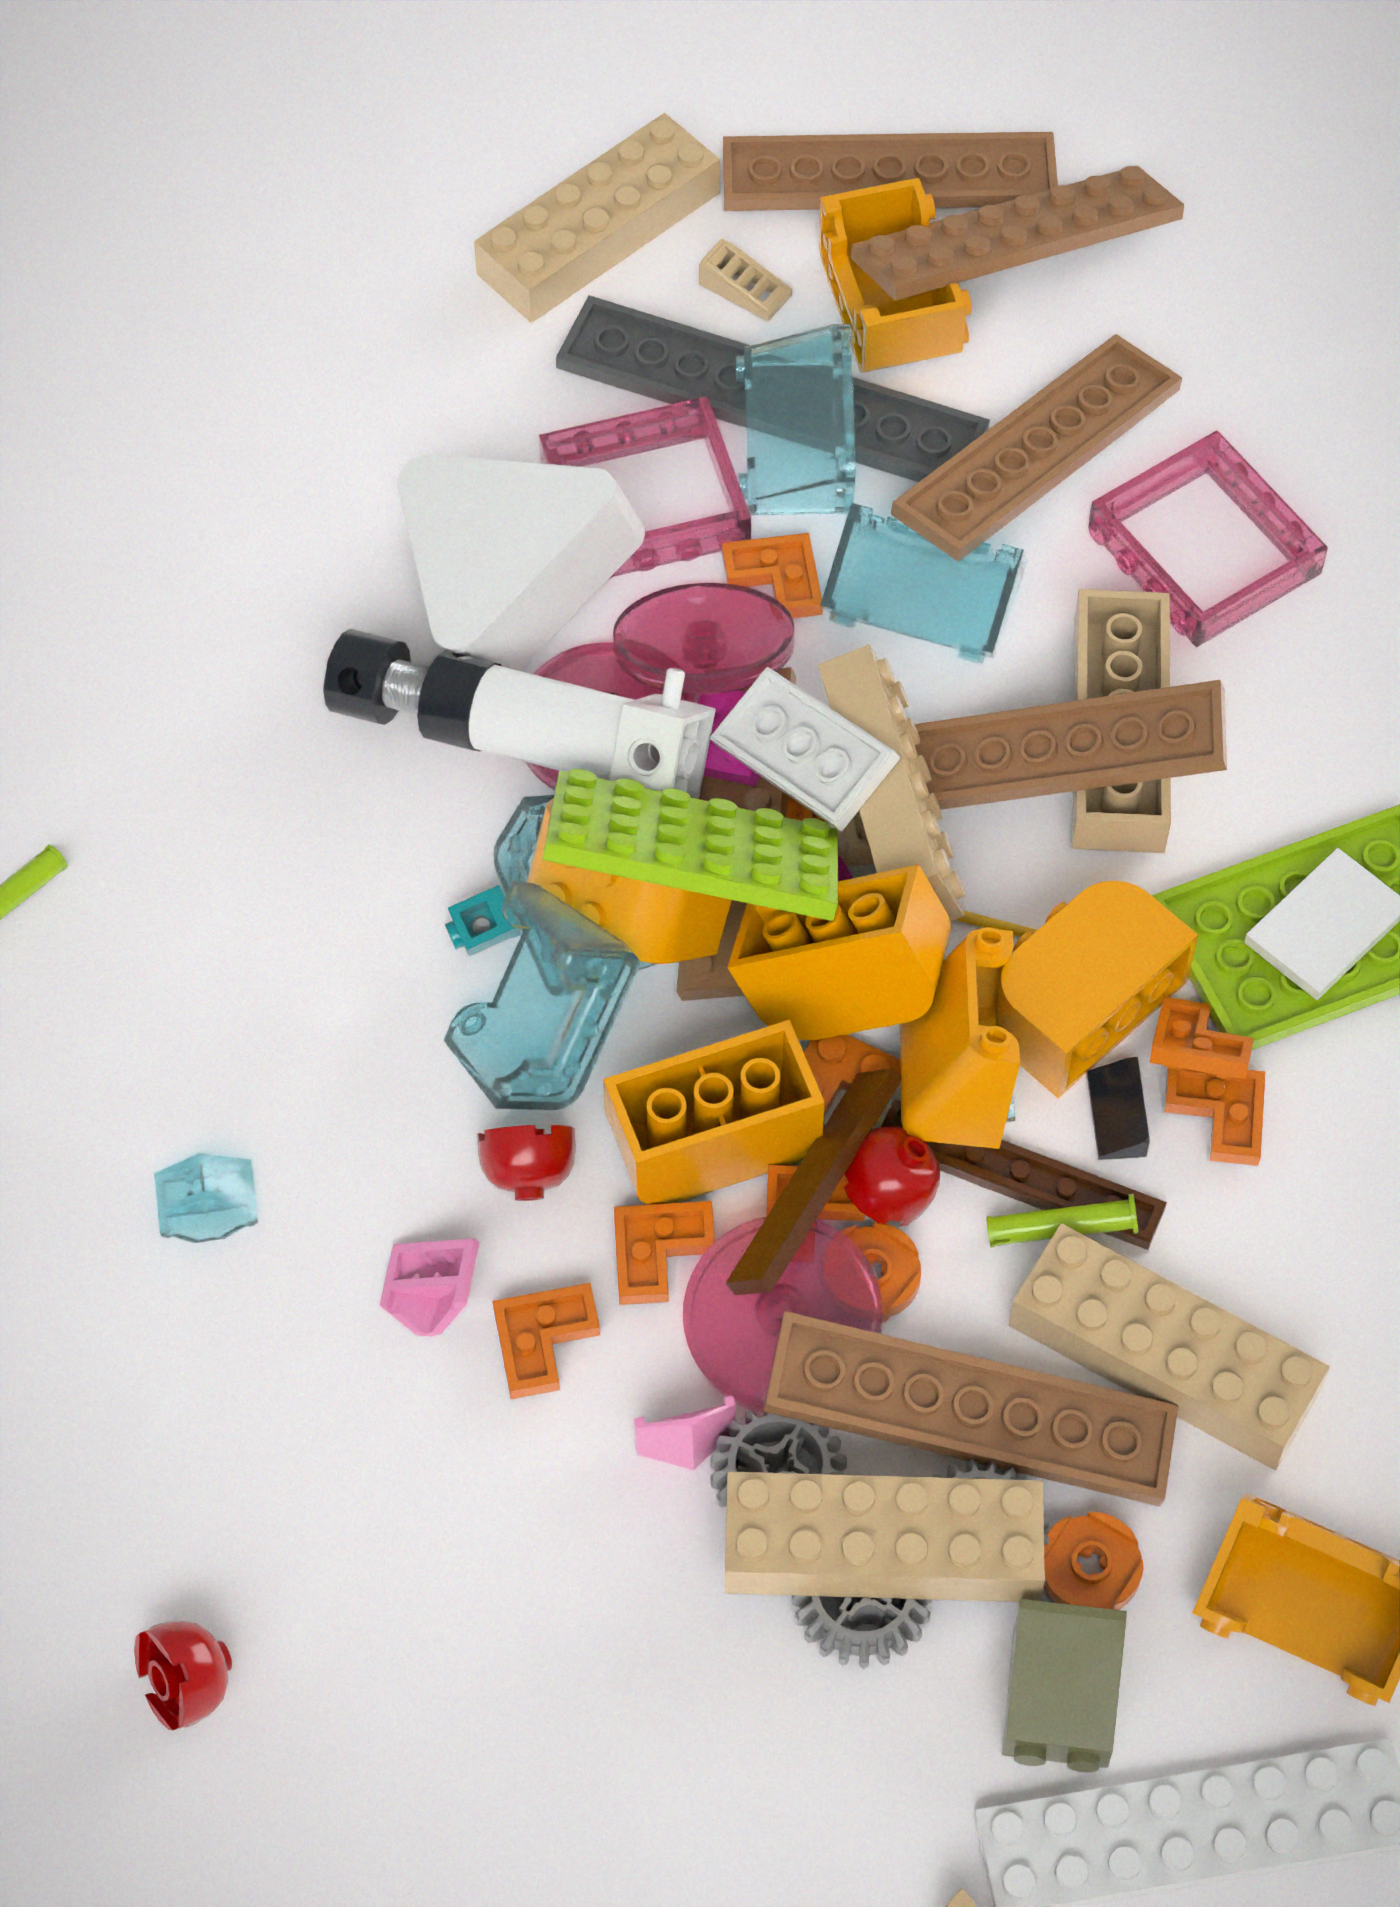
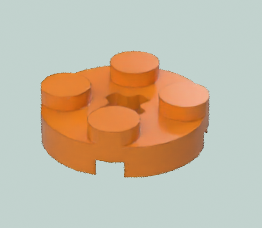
M873 1223V1227L864 1226L857 1228V1225L847 1227L831 1240L825 1251L823 1288L831 1301L843 1312L859 1319H866L872 1324L884 1323L890 1316L897 1315L905 1310L915 1299L921 1282L919 1253L914 1242L904 1232L889 1224ZM875 1263L882 1265L880 1272L882 1277L877 1280L864 1278L863 1271L859 1268L862 1264L868 1267L873 1266Z
M1088 1512L1087 1516H1077L1072 1519L1069 1516L1061 1519L1047 1533L1049 1542L1047 1545H1044L1045 1582L1043 1588L1053 1601L1062 1604L1112 1610L1122 1609L1131 1601L1139 1588L1144 1567L1141 1552L1138 1548V1541L1126 1524L1105 1513ZM1094 1553L1101 1557L1099 1566L1104 1571L1100 1574L1093 1572L1089 1575L1081 1571L1082 1565L1077 1559L1080 1556L1089 1559Z

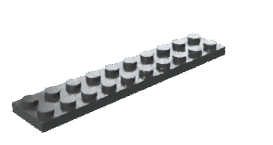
M588 295L556 356V368L916 482H920L989 430L990 419L590 295Z

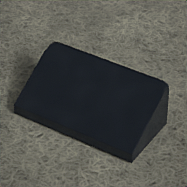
M1138 1057L1125 1058L1087 1071L1098 1160L1147 1157L1150 1137Z

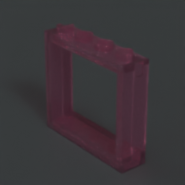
M707 396L539 435L541 463L578 467L703 438L705 440L730 512L646 531L642 545L609 579L631 572L649 571L657 566L678 561H692L699 556L721 552V543L751 539V515Z
M1218 430L1091 503L1088 530L1092 539L1098 545H1103L1112 554L1119 569L1125 575H1131L1142 587L1143 592L1170 593L1171 624L1178 634L1186 636L1196 648L1322 574L1328 546ZM1207 473L1289 562L1203 612L1121 522Z

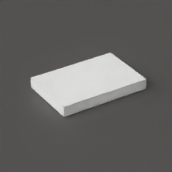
M1337 848L1246 934L1244 943L1315 1000H1318L1400 921V895Z

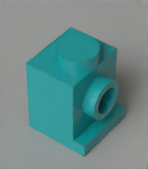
M499 885L447 908L452 921L444 925L456 950L465 946L469 956L509 938L521 935ZM480 918L487 919L490 922L489 929L483 933H476L473 930L474 922Z

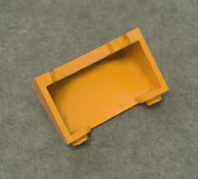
M992 927L971 931L943 960L934 1000L930 1009L916 1020L899 1024L900 1078L902 1079L901 1122L903 1129L910 1136L918 1137L927 1142L1000 1149L1020 1066V1050L1017 1039L1006 1029L995 1026L1003 966L1011 959L1013 931Z
M1250 1494L1242 1496L1192 1614L1202 1618L1199 1626L1226 1639H1229L1232 1631L1249 1634L1341 1676V1680L1349 1684L1346 1693L1364 1703L1376 1706L1378 1699L1390 1703L1400 1680V1560Z

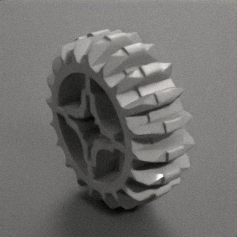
M750 1409L745 1412L746 1426L732 1420L728 1425L730 1436L720 1435L718 1437L716 1448L720 1453H714L710 1459V1467L716 1471L710 1475V1484L713 1489L720 1490L716 1494V1503L719 1507H727L728 1472H737L738 1465L749 1469V1472L776 1473L780 1467L783 1468L788 1459L787 1471L782 1470L779 1473L809 1474V1468L798 1461L799 1450L802 1447L815 1459L821 1474L845 1475L842 1471L847 1468V1457L845 1454L838 1453L841 1449L840 1438L838 1436L827 1437L829 1427L817 1424L812 1426V1423L767 1412H764V1417L759 1418ZM770 1441H781L779 1444L770 1447L760 1445Z
M792 1595L791 1597L792 1605L800 1608L795 1612L796 1624L808 1626L804 1634L807 1643L823 1639L819 1653L826 1657L834 1649L839 1650L838 1663L842 1667L847 1665L850 1655L859 1656L858 1663L863 1670L869 1665L870 1655L876 1654L878 1661L883 1666L888 1664L890 1659L889 1648L896 1654L904 1656L908 1652L906 1639L918 1642L921 1639L922 1629L918 1624H927L929 1622L931 1612L925 1606L932 1602V1599H904L905 1605L901 1611L892 1605V1598H871V1600L863 1598L852 1607L853 1597H834L841 1603L839 1616L834 1621L823 1608L819 1596ZM864 1623H871L879 1627V1629L872 1631L854 1630L857 1626Z

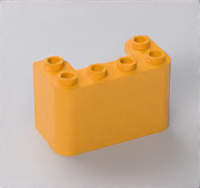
M919 178L820 197L819 251L821 262L861 373L961 353L963 351V344L969 342L966 316L971 315L972 306L966 289L961 290L957 283H951L942 288L895 301L851 259L852 244L869 240L877 235H888L906 230L913 225L929 226L930 220L935 219L933 197L930 193H924Z

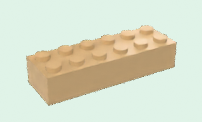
M664 112L474 241L477 275L530 323H533L720 194V159Z
M1079 589L1074 617L1073 701L1170 687V593ZM1171 778L1072 791V849L1165 853L1171 826Z
M870 644L818 664L830 708L893 749L900 757V760L859 810L877 873L919 864L946 910L950 922L964 917L959 899L966 896L965 889L957 870L952 871L948 860L954 858V852L946 832H940L937 823L938 820L943 819V815L934 793L929 794L926 783L932 781L924 757L917 755L915 745L920 744V738L911 717L906 718L904 708L909 707V701L902 683L895 681L887 658L879 660Z
M1062 1223L1012 1303L1009 1320L1010 1327L1135 1395L1178 1405L1177 1417L1275 1471L1321 1392L1330 1368L1329 1365Z
M728 1472L725 1544L726 1594L1020 1602V1599L1040 1601L1045 1582L1043 1480Z

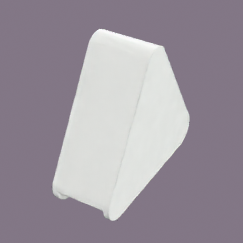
M424 454L409 461L401 470L397 480V490L434 640L443 650L499 663L503 667L521 671L629 559L642 545L645 537V529L641 520L617 482L607 470L601 468Z

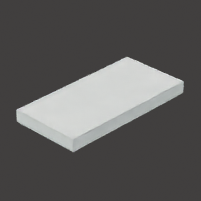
M769 667L764 669L709 738L717 747L727 752L841 832L900 760L899 755L893 749Z

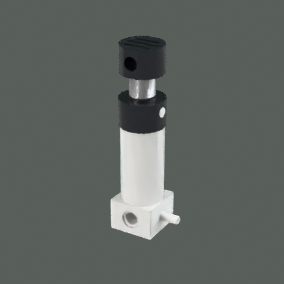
M348 629L343 632L335 642L327 661L323 685L325 705L331 712L386 725L394 719L398 711L417 715L419 731L423 738L473 751H486L555 770L569 772L571 769H584L594 773L597 778L615 782L618 779H631L641 783L644 788L662 792L668 788L678 789L688 793L691 798L698 799L700 796L710 742L709 738L716 708L680 700L685 673L681 669L669 668L666 671L662 695L653 694L633 700L506 668L499 663L447 650L438 654L429 667L411 662L410 650L405 642L354 629Z

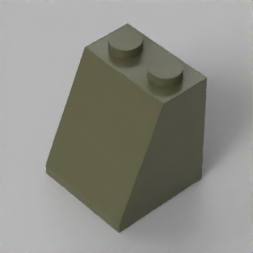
M1020 1599L1012 1637L1002 1755L1013 1756L1015 1762L1028 1766H1040L1045 1764L1046 1761L1067 1763L1069 1769L1078 1772H1095L1099 1770V1767L1108 1768L1114 1745L1127 1611Z

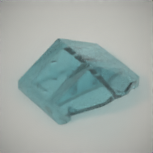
M198 1153L154 1173L159 1232L164 1238L174 1237L192 1243L221 1240L246 1226L252 1227L258 1223L251 1159Z

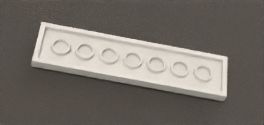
M1390 1737L975 1809L974 1818L993 1907H1077L1400 1850V1768L1392 1739Z

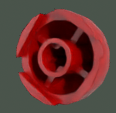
M535 1125L493 1128L484 1130V1134H477L478 1156L483 1173L487 1180L498 1189L514 1192L515 1201L544 1199V1190L559 1186L569 1176L575 1163V1128L571 1126L551 1125V1134H546L545 1129H536Z
M902 1127L875 1128L871 1130L862 1142L855 1158L845 1172L848 1183L843 1188L847 1197L857 1209L873 1221L886 1225L890 1220L902 1222L900 1226H908L918 1219L934 1200L940 1184V1166L934 1151L929 1145L918 1137L910 1136Z
M173 1620L154 1625L136 1636L134 1656L138 1678L146 1675L149 1676L150 1684L155 1693L145 1694L146 1700L158 1721L168 1730L173 1731L182 1727L186 1728L208 1717L224 1700L228 1685V1671L232 1668V1659L225 1643L220 1640L216 1641L207 1629L197 1623Z

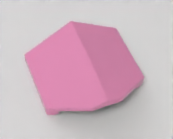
M472 1238L393 1244L380 1306L415 1335L432 1337L442 1334L467 1305L480 1242Z
M733 1395L723 1397V1405L646 1423L644 1416L635 1418L634 1440L637 1455L695 1470L717 1449L716 1441L720 1435L730 1436L728 1425L732 1420L735 1421L736 1404Z

